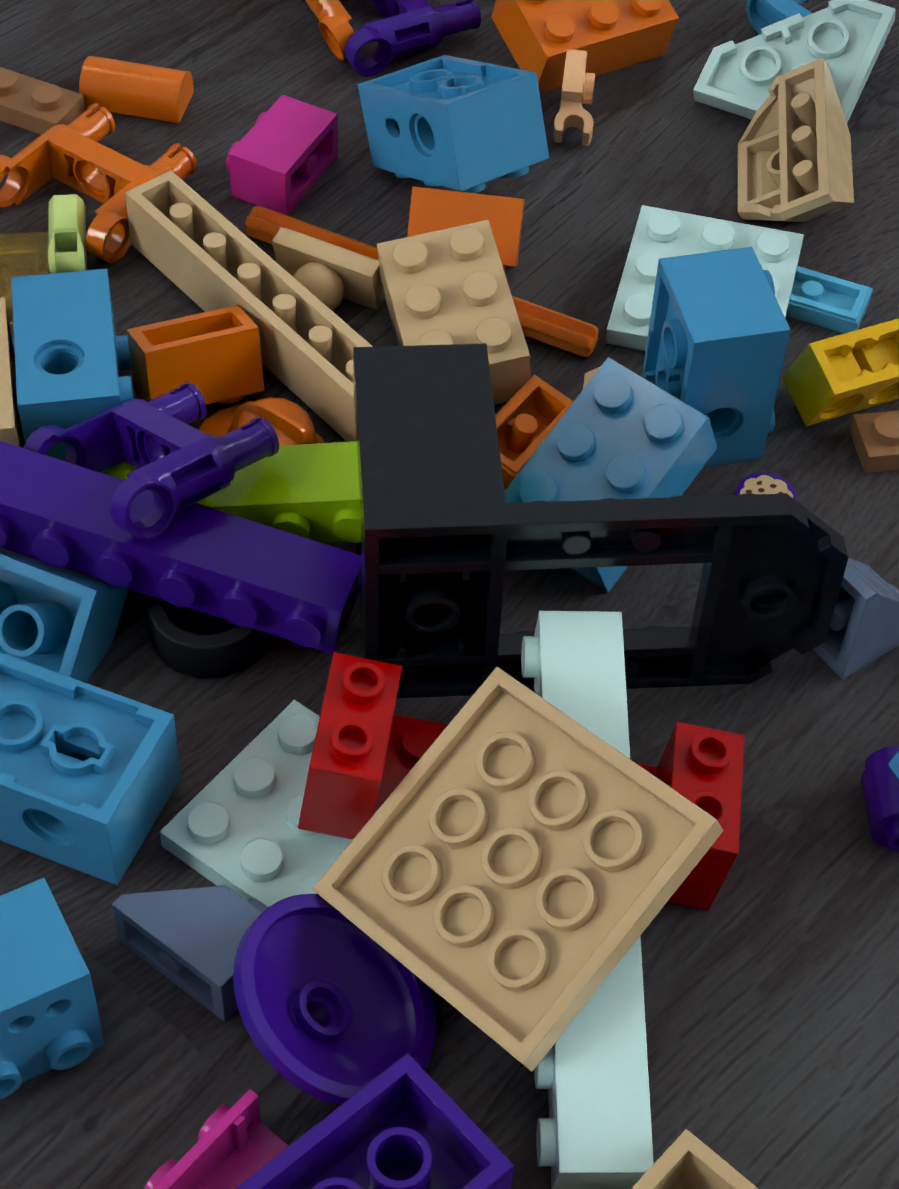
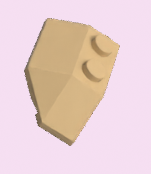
M823 57L776 77L768 90L771 96L756 111L738 143V214L742 219L806 222L825 214H832L854 203L851 135L828 64Z

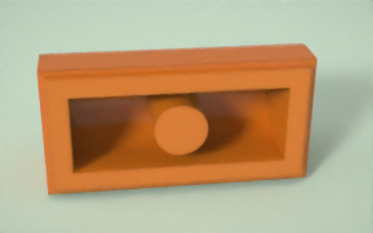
M90 55L85 59L82 66L79 93L84 95L86 109L91 104L97 103L99 104V109L103 106L110 113L178 124L193 96L194 86L190 71Z
M535 374L495 415L504 492L574 402Z

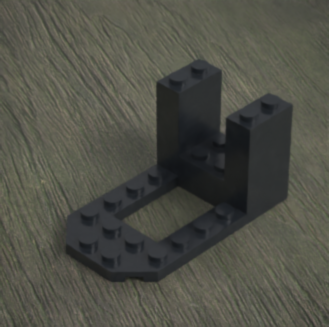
M487 343L353 347L354 408L361 504V542L356 543V554L361 555L359 604L363 658L402 666L396 699L470 696L478 690L496 667L535 693L534 678H523L521 666L523 636H534L535 631L500 634L504 575L506 570L704 563L691 627L649 626L640 629H623L626 689L751 684L773 672L771 661L794 648L803 655L825 642L849 558L844 537L787 493L506 503Z

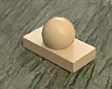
M283 227L279 229L272 240L276 262L332 311L341 304L342 298L378 310L383 302L385 295L382 288L378 260Z

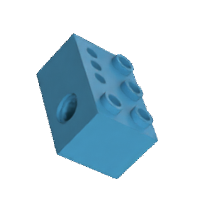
M442 55L357 84L373 167L393 172L397 178H415L422 180L425 186H443L453 189V191L478 193L486 188L485 182L498 177L515 178L523 176L530 171V165L549 159L536 72Z
M752 247L660 258L658 261L642 377L709 417L718 448L704 467L763 458L768 433H772L775 428L774 404L790 335V327L775 297L772 275L768 270L762 269Z
M107 269L11 277L17 406L24 443H26L34 431L42 426L56 425L66 429L134 398L132 376H120V371L131 370L127 335L116 336ZM65 441L52 445L45 455L65 461L67 457Z
M0 652V841L118 886L182 778L174 714Z
M45 878L0 896V1100L15 1092L21 1083L51 1069L65 1070L72 1068L86 1060L94 1050L105 1046L90 972Z

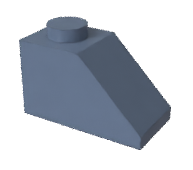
M848 558L826 640L821 645L812 649L842 680L899 646V590L882 579L869 565Z
M226 885L122 894L112 903L118 940L218 1018L226 1022L238 1009L234 992L233 972L239 943L252 922L268 907L255 898H249L246 901Z

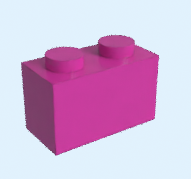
M281 95L267 112H262L250 131L240 141H236L228 152L226 168L230 172L231 196L288 215L338 157V114Z

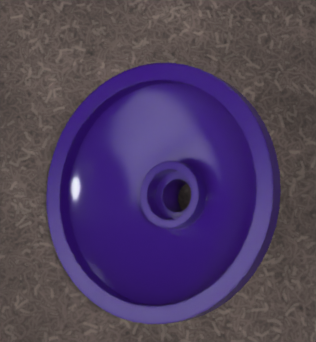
M300 894L280 900L268 907L248 927L239 943L234 961L233 981L236 1002L242 1021L254 1044L271 1066L286 1080L311 1096L326 1102L342 1105L406 1053L423 1070L425 1069L433 1051L436 1035V1014L429 986L344 917L320 895Z

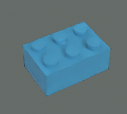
M608 357L505 490L506 503L682 496L718 448L709 417ZM628 566L571 569L606 592H609Z

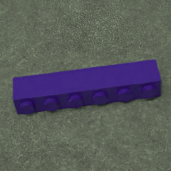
M0 441V548L41 560L50 566L66 568L103 580L112 586L125 587L165 600L175 606L187 607L225 619L237 626L249 627L290 640L299 646L312 647L331 654L335 652L357 600L361 580V555L198 503H194L176 512L167 530L158 537L149 540L138 539L117 526L111 516L110 504L113 494L125 480ZM151 490L143 491L132 502L130 508L132 522L143 519L151 510L153 504Z

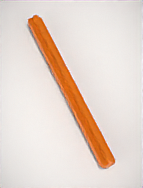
M262 206L253 207L245 221L248 236L272 244V240L277 232L283 227L379 261L377 247ZM512 296L524 336L582 357H589L598 341L599 329L595 325Z

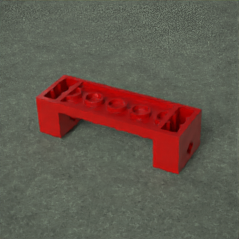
M333 652L306 780L298 829L353 840L448 726L446 724L394 714L402 666ZM676 722L658 766L654 767L636 763L717 819L724 830L667 901L668 903L709 911L738 855L745 735Z

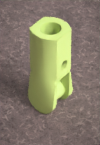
M77 194L53 195L49 201L48 264L50 274L87 270L86 206Z

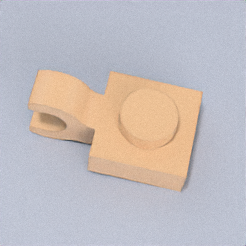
M567 49L560 110L554 119L553 137L555 143H562L563 132L570 127H575L582 131V145L588 146L592 140L593 118L582 107V104L592 105L595 73L586 72L587 51Z

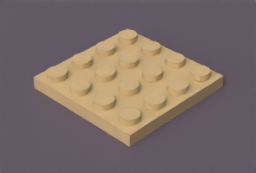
M496 667L312 890L533 1072L724 830L713 816L509 674Z

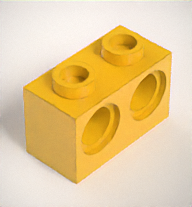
M899 318L807 345L781 376L806 427L899 399Z

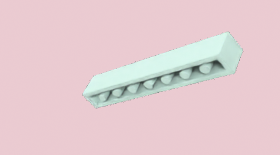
M539 611L534 636H523L521 654L522 677L534 678V690L537 695L630 759L622 612ZM641 936L534 1069L536 1089H548L549 1118H538L536 1149L538 1166H551L552 1189H631L654 1164Z

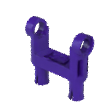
M369 0L383 19L363 24L362 29L357 30L350 36L345 46V57L359 75L365 77L374 76L388 67L394 58L436 47L444 36L479 28L481 24L480 9L477 2L473 0H460L438 7L429 4L426 0ZM370 42H378L377 49L371 56L365 59H358V54L363 46Z
M185 382L178 388L148 402L144 399L132 398L66 429L56 425L42 426L30 435L24 449L45 455L52 445L65 441L67 445L65 462L97 472H102L123 461L137 468V470L127 474V479L114 492L110 504L111 516L115 524L122 530L138 539L149 540L158 537L167 530L176 512L230 486L231 481L234 480L235 472L266 457L277 454L279 451V440L273 426L268 420H262L260 416L252 419L250 423L218 438L215 435H207L188 425L191 422L205 418L207 409L199 389L194 384L190 385V382ZM151 490L153 494L151 510L143 519L132 522L130 518L132 502L143 491Z

